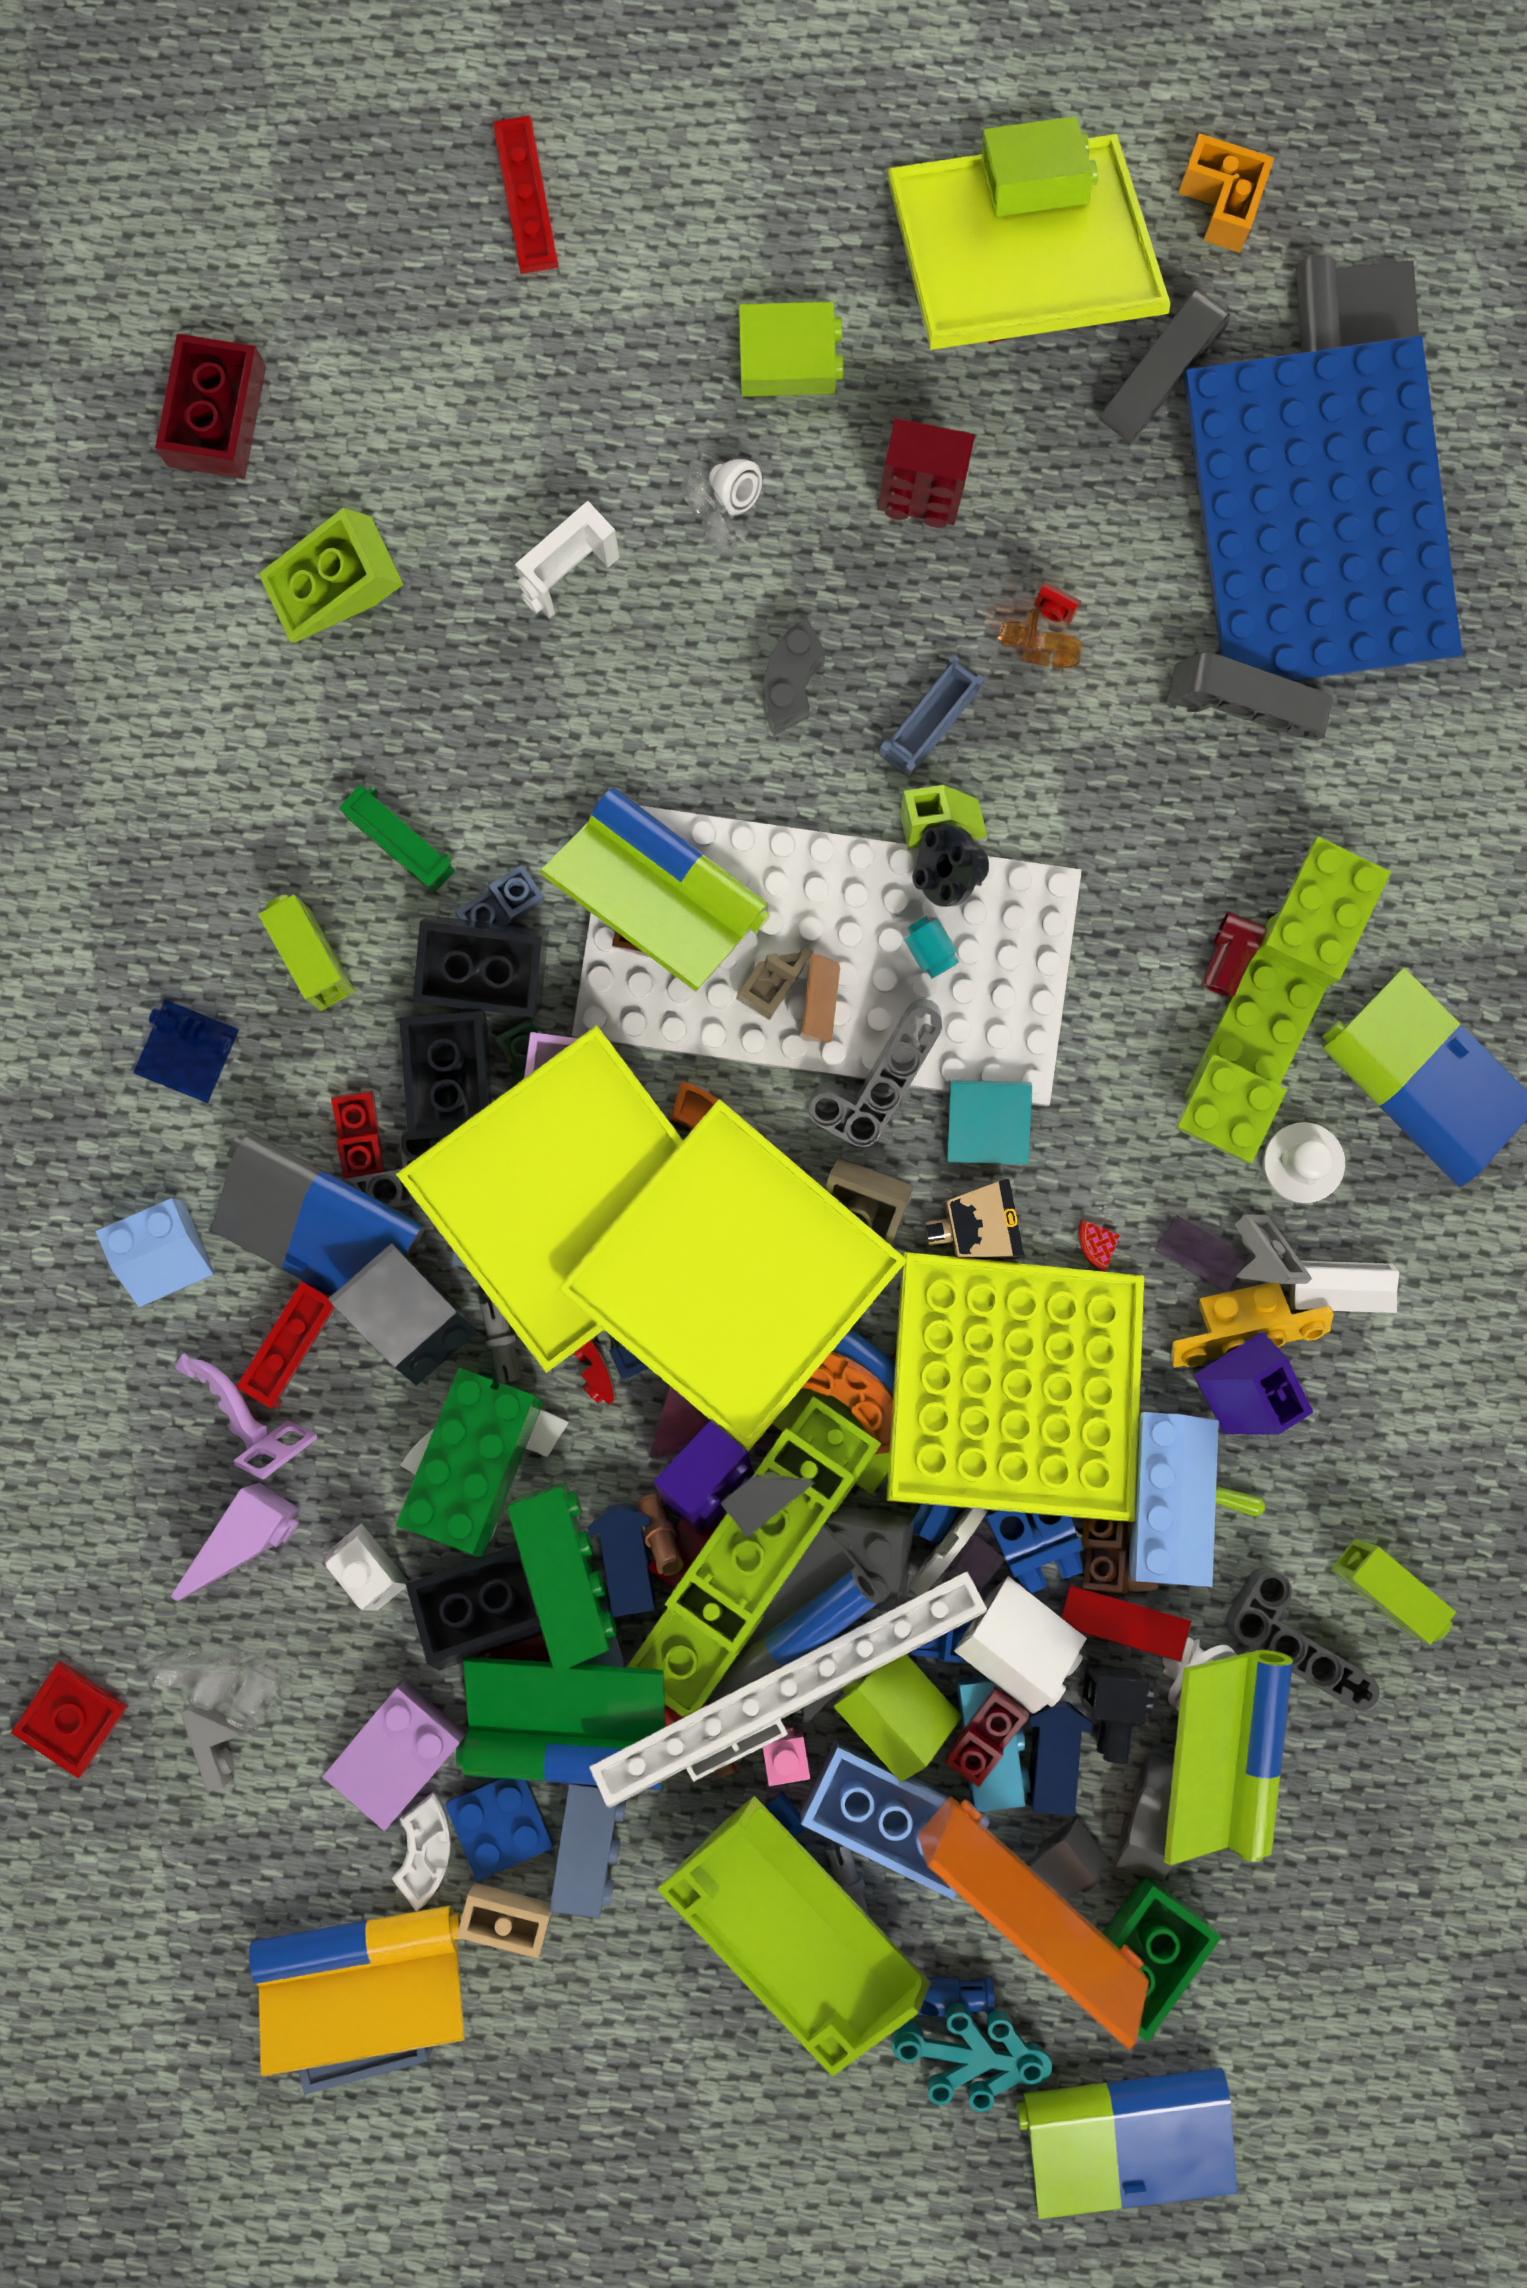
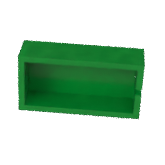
M458 1368L395 1526L466 1553L483 1557L544 1402L533 1394L503 1383L499 1385L492 1379Z

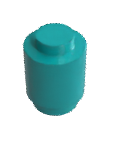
M925 916L906 928L910 935L903 940L922 972L927 971L931 979L959 963L955 956V953L958 951L939 919L930 922L928 916Z

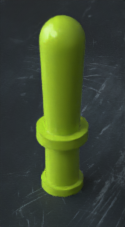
M1216 1486V1504L1250 1516H1259L1265 1511V1503L1260 1497Z

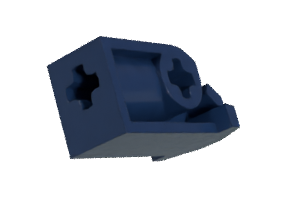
M626 1503L609 1505L588 1526L589 1536L596 1534L600 1536L613 1617L652 1611L656 1605L651 1571L648 1570L650 1563L647 1545L643 1538V1526L651 1525L650 1515Z
M1058 1701L1053 1707L1047 1704L1036 1713H1031L1028 1717V1724L1033 1726L1029 1767L1030 1793H1027V1802L1035 1813L1075 1816L1082 1731L1092 1732L1093 1723L1070 1702Z

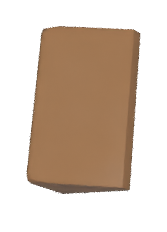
M818 954L810 956L801 1038L806 1041L829 1043L833 1037L840 965Z

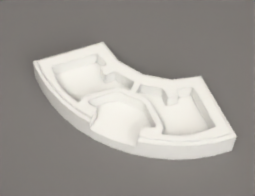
M965 1508L957 1516L939 1545L937 1544L923 1560L911 1580L909 1588L920 1596L931 1587L972 1536L988 1512L987 1509Z
M435 1791L400 1818L407 1833L408 1851L403 1865L394 1874L392 1880L416 1912L428 1902L440 1885L446 1872L451 1852L449 1819Z

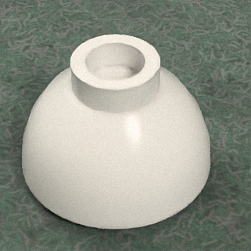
M735 459L725 464L716 465L710 473L709 483L713 487V494L720 507L730 515H740L746 512L757 500L762 486V474L756 463L745 459Z

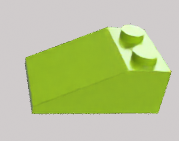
M346 508L339 510L259 573V577L285 633L292 643H296L376 606L404 585L372 517Z

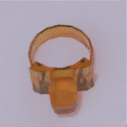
M1035 609L1029 610L1027 626H1020V622L1014 621L1001 623L998 642L1003 646L1017 648V645L1024 646L1023 663H1034L1049 667L1051 651H1054L1052 667L1071 668L1080 663L1083 645L1079 639L1056 632L1036 633L1039 611Z

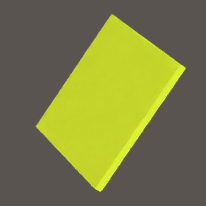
M1117 134L1088 138L1089 160H1095L1097 165V184L1091 186L1090 202L1085 205L996 217L981 162L982 154L888 169L889 186L930 350L1169 314L1170 300Z
M596 1025L396 1173V1175L547 1373L604 1330L561 1294L557 1288L683 1140Z
M719 1099L559 1285L557 1290L748 1452L907 1262V1259Z

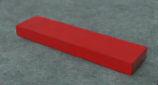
M531 115L494 121V133L520 273L525 274L559 268Z

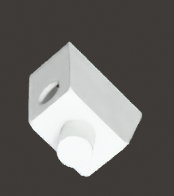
M362 1523L329 1550L324 1563L361 1610H379L401 1592L407 1583H410Z

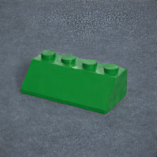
M567 1482L518 1496L507 1506V1510L554 1673H557L608 1651L613 1643L612 1637L617 1636L616 1625L611 1611L604 1612L600 1596L605 1595V1588L600 1572H593L588 1556L593 1555V1547L588 1531L581 1532L577 1515L582 1514L576 1491H569Z

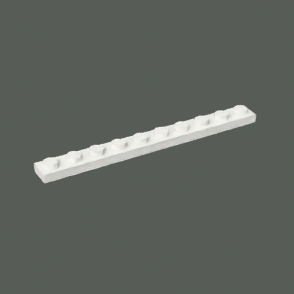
M964 1572L590 1766L589 1768L606 1806L611 1808L986 1613L987 1608L968 1572Z

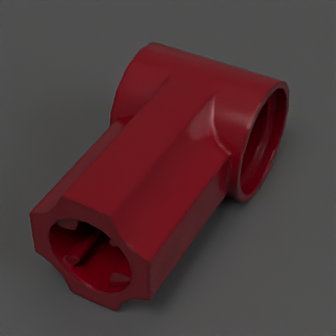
M1228 911L1218 929L1222 932H1217L1214 945L1216 947L1208 963L1201 986L1221 996L1232 998L1238 990L1249 960L1253 959L1261 945L1266 926Z

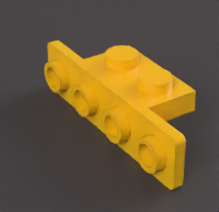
M1273 1282L1203 1297L1199 1300V1308L1208 1333L1174 1341L1172 1343L1171 1362L1174 1368L1200 1366L1208 1360L1223 1357L1260 1332H1263L1278 1348L1287 1342L1296 1340H1316L1330 1332L1334 1314L1330 1306L1291 1314L1280 1284Z

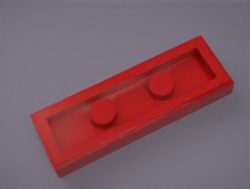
M1071 1585L1061 1617L1080 1633L1178 1662H1182L1192 1621Z

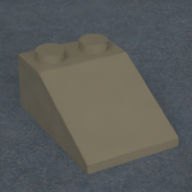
M838 1157L824 1189L888 1244L892 1245L914 1186Z

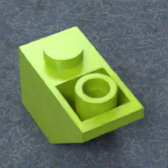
M945 785L905 790L903 792L900 817L908 850L920 848L924 831L927 828L939 825L960 826L971 835L973 840L986 838L987 832L977 798Z

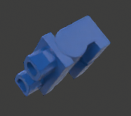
M988 1510L984 1517L992 1531L1007 1568L1014 1577H1017L1022 1587L1030 1594L1047 1586L1040 1567L1050 1562H1055L1062 1579L1083 1572L1078 1552L1083 1547L1077 1537L1071 1517L1029 1513L1031 1520L1028 1521L1025 1513Z

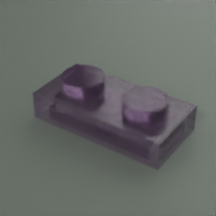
M1178 1215L1174 1216L1154 1250L1223 1292L1229 1291L1237 1274L1248 1256Z

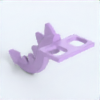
M186 1354L181 1355L176 1362L175 1368L179 1372L191 1378H194L196 1373L202 1383L208 1380L210 1392L213 1395L220 1396L221 1400L218 1402V1406L230 1418V1431L243 1440L247 1451L233 1460L235 1466L264 1480L317 1439L316 1433L288 1420L267 1435V1426L260 1424L253 1418L242 1395L223 1372L206 1361L190 1359ZM288 1431H295L305 1436L291 1446L277 1441L278 1438ZM266 1454L274 1458L267 1466L260 1469L246 1463L258 1455Z

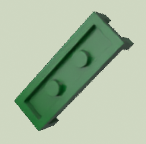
M359 785L341 804L339 810L349 821L435 894L455 871L450 863L453 860V856L448 851L441 856L376 799L379 792L375 787L372 786L367 791L363 786Z

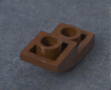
M1084 1518L1082 1546L1087 1549L1083 1589L1092 1592L1127 1594L1129 1571L1128 1522Z

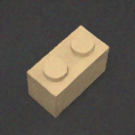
M474 1882L467 1896L457 1938L539 1959L552 1913L550 1911L551 1902Z

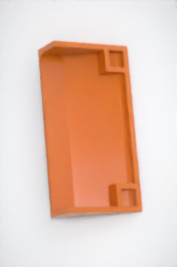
M950 1796L917 1834L927 1866L1130 2050L1136 2043L1149 1983L1141 1970L1144 1962L1128 1946L1124 1945L1121 1949L1116 1947L980 1823L984 1816L969 1801L964 1799L960 1804Z

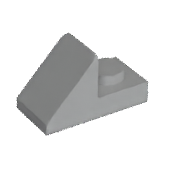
M1245 1214L1235 1224V1227L1243 1237L1242 1242L1244 1246L1256 1256L1237 1274V1278L1281 1284H1307L1312 1280L1308 1271L1268 1215Z
M200 1703L191 1705L181 1712V1716L208 1793L224 1787L232 1780L231 1772H234L233 1758L228 1748L222 1749L221 1742L242 1735L250 1727Z

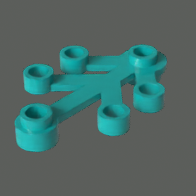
M961 2003L952 2004L947 2008L946 2022L949 2031L954 2034H961L968 2045L924 2038L921 2026L911 2021H907L891 2033L892 2051L903 2062L912 2063L917 2061L920 2056L962 2063L944 2074H935L929 2078L927 2082L928 2097L931 2102L937 2105L949 2103L953 2098V2089L989 2069L1003 2070L987 2081L972 2083L968 2088L970 2107L977 2112H985L992 2108L994 2096L1018 2083L1029 2086L1040 2084L1049 2077L1052 2070L1049 2054L1036 2043H1025L1014 2029L1011 2016L1002 2010L989 2014L986 2021L990 2038L998 2042L1003 2041L1010 2053L994 2050L972 2020L970 2009ZM962 2016L965 2018L962 2021L953 2020L955 2017ZM997 2024H1005V2025H1006V2026L1003 2027V2028H995V2027H994V2026L997 2025ZM939 2087L946 2088L943 2091H935ZM980 2094L987 2095L983 2099L975 2098L977 2095Z

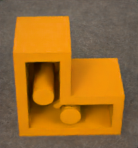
M1199 133L1178 194L1215 205L1203 241L1240 253L1251 230L1274 157Z

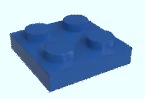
M497 1778L447 1800L445 1803L476 1881H480L548 1851L555 1845L528 1780Z

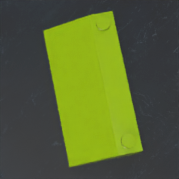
M755 1796L730 1815L657 1888V1891L832 2077L920 2011L931 1982Z

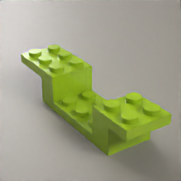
M1319 836L1313 840L1280 911L1267 921L1261 945L1253 959L1249 960L1235 996L1230 998L1183 1097L1189 1100L1175 1129L1248 1165L1253 1163L1287 1092V1089L1280 1086L1326 988L1341 979L1391 871Z
M814 1396L790 1430L785 1428L753 1476L774 1472L779 1473V1476L791 1478H811L815 1484L748 1537L745 1536L729 1513H727L664 1604L668 1608L627 1666L631 1668L664 1670L665 1704L683 1718L702 1709L764 1618L763 1613L829 1516L832 1512L835 1513L882 1445Z

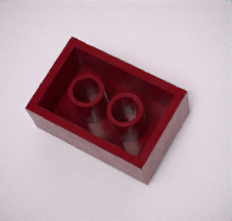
M177 333L155 449L167 467L245 479L266 366L256 346Z
M894 418L884 466L878 510L884 511L886 516L896 520H905L908 516L924 519L925 524L937 528L945 527L947 524L955 525L966 482L975 434Z

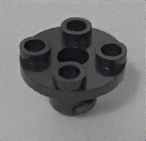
M957 825L930 827L924 831L917 867L912 875L913 883L917 889L923 891L927 899L933 904L941 907L957 906L968 899L975 885H982V882L988 875L989 860L985 851L976 847L971 835L962 827Z

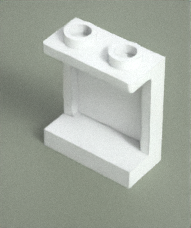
M589 501L585 502L515 564L519 575L517 584L524 592L521 597L535 614L541 610L549 619L555 614L549 588L590 552L593 551L607 567H610L620 558L615 529Z

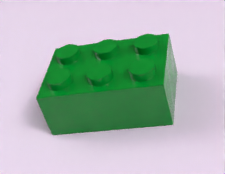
M1145 1876L1140 1878L1102 1932L1116 1947L1121 1949L1124 1945L1128 1946L1144 1962L1141 1970L1149 1983L1138 2036L1146 2042L1150 2041L1222 1938L1209 1921L1153 1879Z

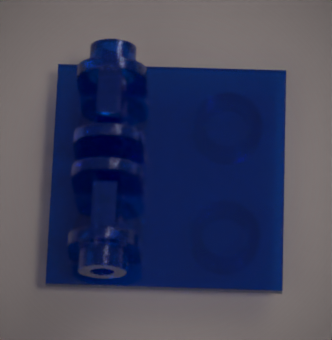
M164 1000L161 1009L154 1008L149 1016V1023L154 1026L133 1073L209 1103L239 1029Z

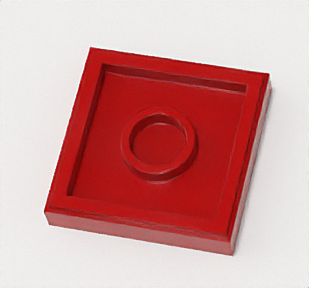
M59 1661L10 1733L79 1779L95 1758L128 1708V1705L63 1661Z

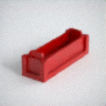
M300 1282L236 1388L270 1409L279 1408L283 1401L280 1399L281 1395L334 1309L337 1310L329 1301L330 1297L315 1289L316 1286L310 1282Z

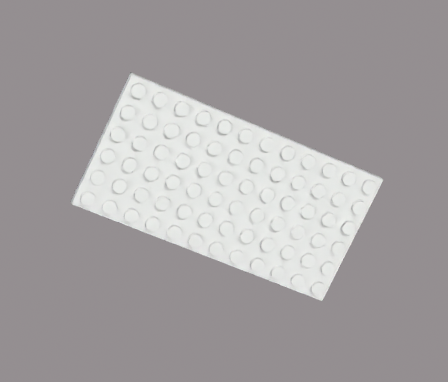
M640 806L767 901L769 905L765 911L771 915L757 934L750 931L699 990L695 992L652 958L613 947L612 942L615 930L591 913L573 1025V1038H580L597 1025L608 1041L613 1044L865 1080L907 1007L917 999H928L937 1004L941 1011L942 1030L909 1087L950 1092V1080L1031 1082L1032 1104L1050 1106L1081 869L987 856L989 871L982 885H975L971 895L962 904L953 907H941L929 901L923 891L914 886L912 875L917 867L920 848L908 850L907 844ZM925 916H928L930 922L939 919L958 951L955 953V956L959 963L931 979L927 971L922 972L903 940L910 935L906 928ZM809 948L813 951V954L826 957L840 965L831 1042L806 1041L801 1038L809 961L770 1020L736 999L738 992L757 964L765 961L767 955L777 953L778 956L799 953L801 949ZM925 1014L923 1018L915 1016L917 1028L913 1037L917 1040L918 1032L922 1025L925 1023L932 1025L929 1014ZM899 1048L892 1053V1058L896 1062L904 1064L914 1058V1053L908 1048Z

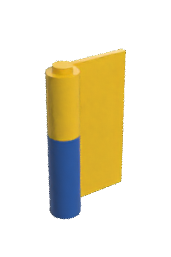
M451 1906L253 1940L249 1948V1965L252 1979L259 1987L261 2076L465 2041L457 1941L461 1939L457 1938L462 1918L461 1914L454 1913Z

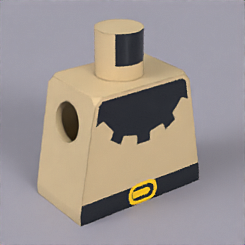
M1009 1179L998 1181L944 1202L947 1218L924 1222L928 1245L932 1246L951 1242L954 1257L997 1258L1024 1255Z

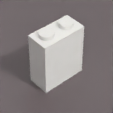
M1008 1576L989 1592L984 1600L987 1612L972 1620L954 1651L1034 1714L1047 1704L1053 1707L1063 1696L1066 1686L1062 1683L1065 1677L1070 1676L1081 1663L1083 1656L1079 1652L1087 1638Z

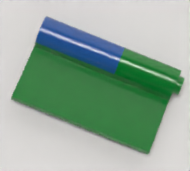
M469 1656L464 1658L469 1730L465 1741H461L456 1750V1765L462 1767L464 1776L597 1785L589 1768L590 1766L666 1727L664 1670L577 1664L564 1671L554 1673L551 1662ZM665 1780L647 1789L663 1790Z

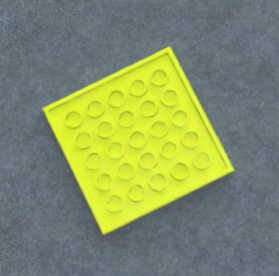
M904 1252L902 1256L907 1259V1262L901 1268L887 1501L1134 1522L1136 1520L1144 1276Z

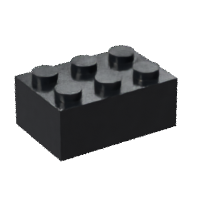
M428 915L419 924L413 1002L535 1017L541 1010L549 930Z
M518 1545L406 1584L426 1663L435 1669L443 1670L462 1663L465 1656L479 1657L543 1634Z

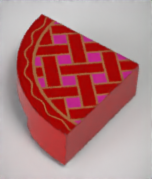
M1080 1220L1078 1239L1081 1250L1091 1266L1098 1271L1106 1272L1120 1235L1085 1220Z

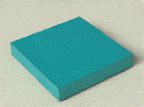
M950 1080L947 1162L1028 1164L1032 1083Z

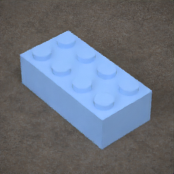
M836 1738L800 1812L801 1825L952 1900L956 1896L957 1892L927 1866L917 1834L950 1796L960 1804L963 1800L914 1776L900 1782L880 1759ZM985 1811L980 1812L984 1816L980 1823L987 1828L990 1822Z

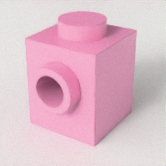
M784 1725L788 1735L763 1747L769 1786L810 1779L802 1728L794 1729L793 1725Z

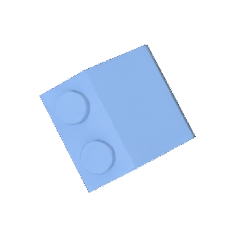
M170 1198L95 1231L112 1271L138 1307H142L215 1275L183 1200Z

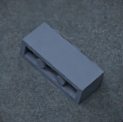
M569 1783L550 1911L599 1919L602 1905H611L614 1880L607 1879L609 1863L617 1864L621 1838L613 1837L615 1821L623 1822L627 1799L608 1808L597 1785Z

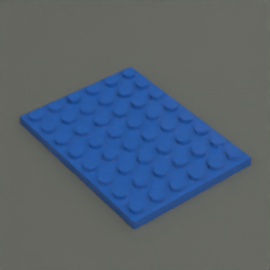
M1422 335L1187 369L1183 373L1220 655L1292 681L1462 656Z

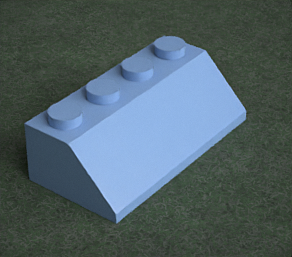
M1139 1413L1136 1520L1131 1522L1129 1581L1212 1587L1218 1420L1178 1414Z

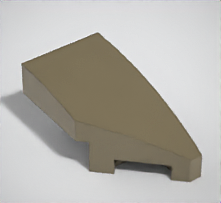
M806 948L801 949L799 953L778 956L777 953L767 955L765 961L757 964L738 992L736 999L770 1020L806 966L813 951Z

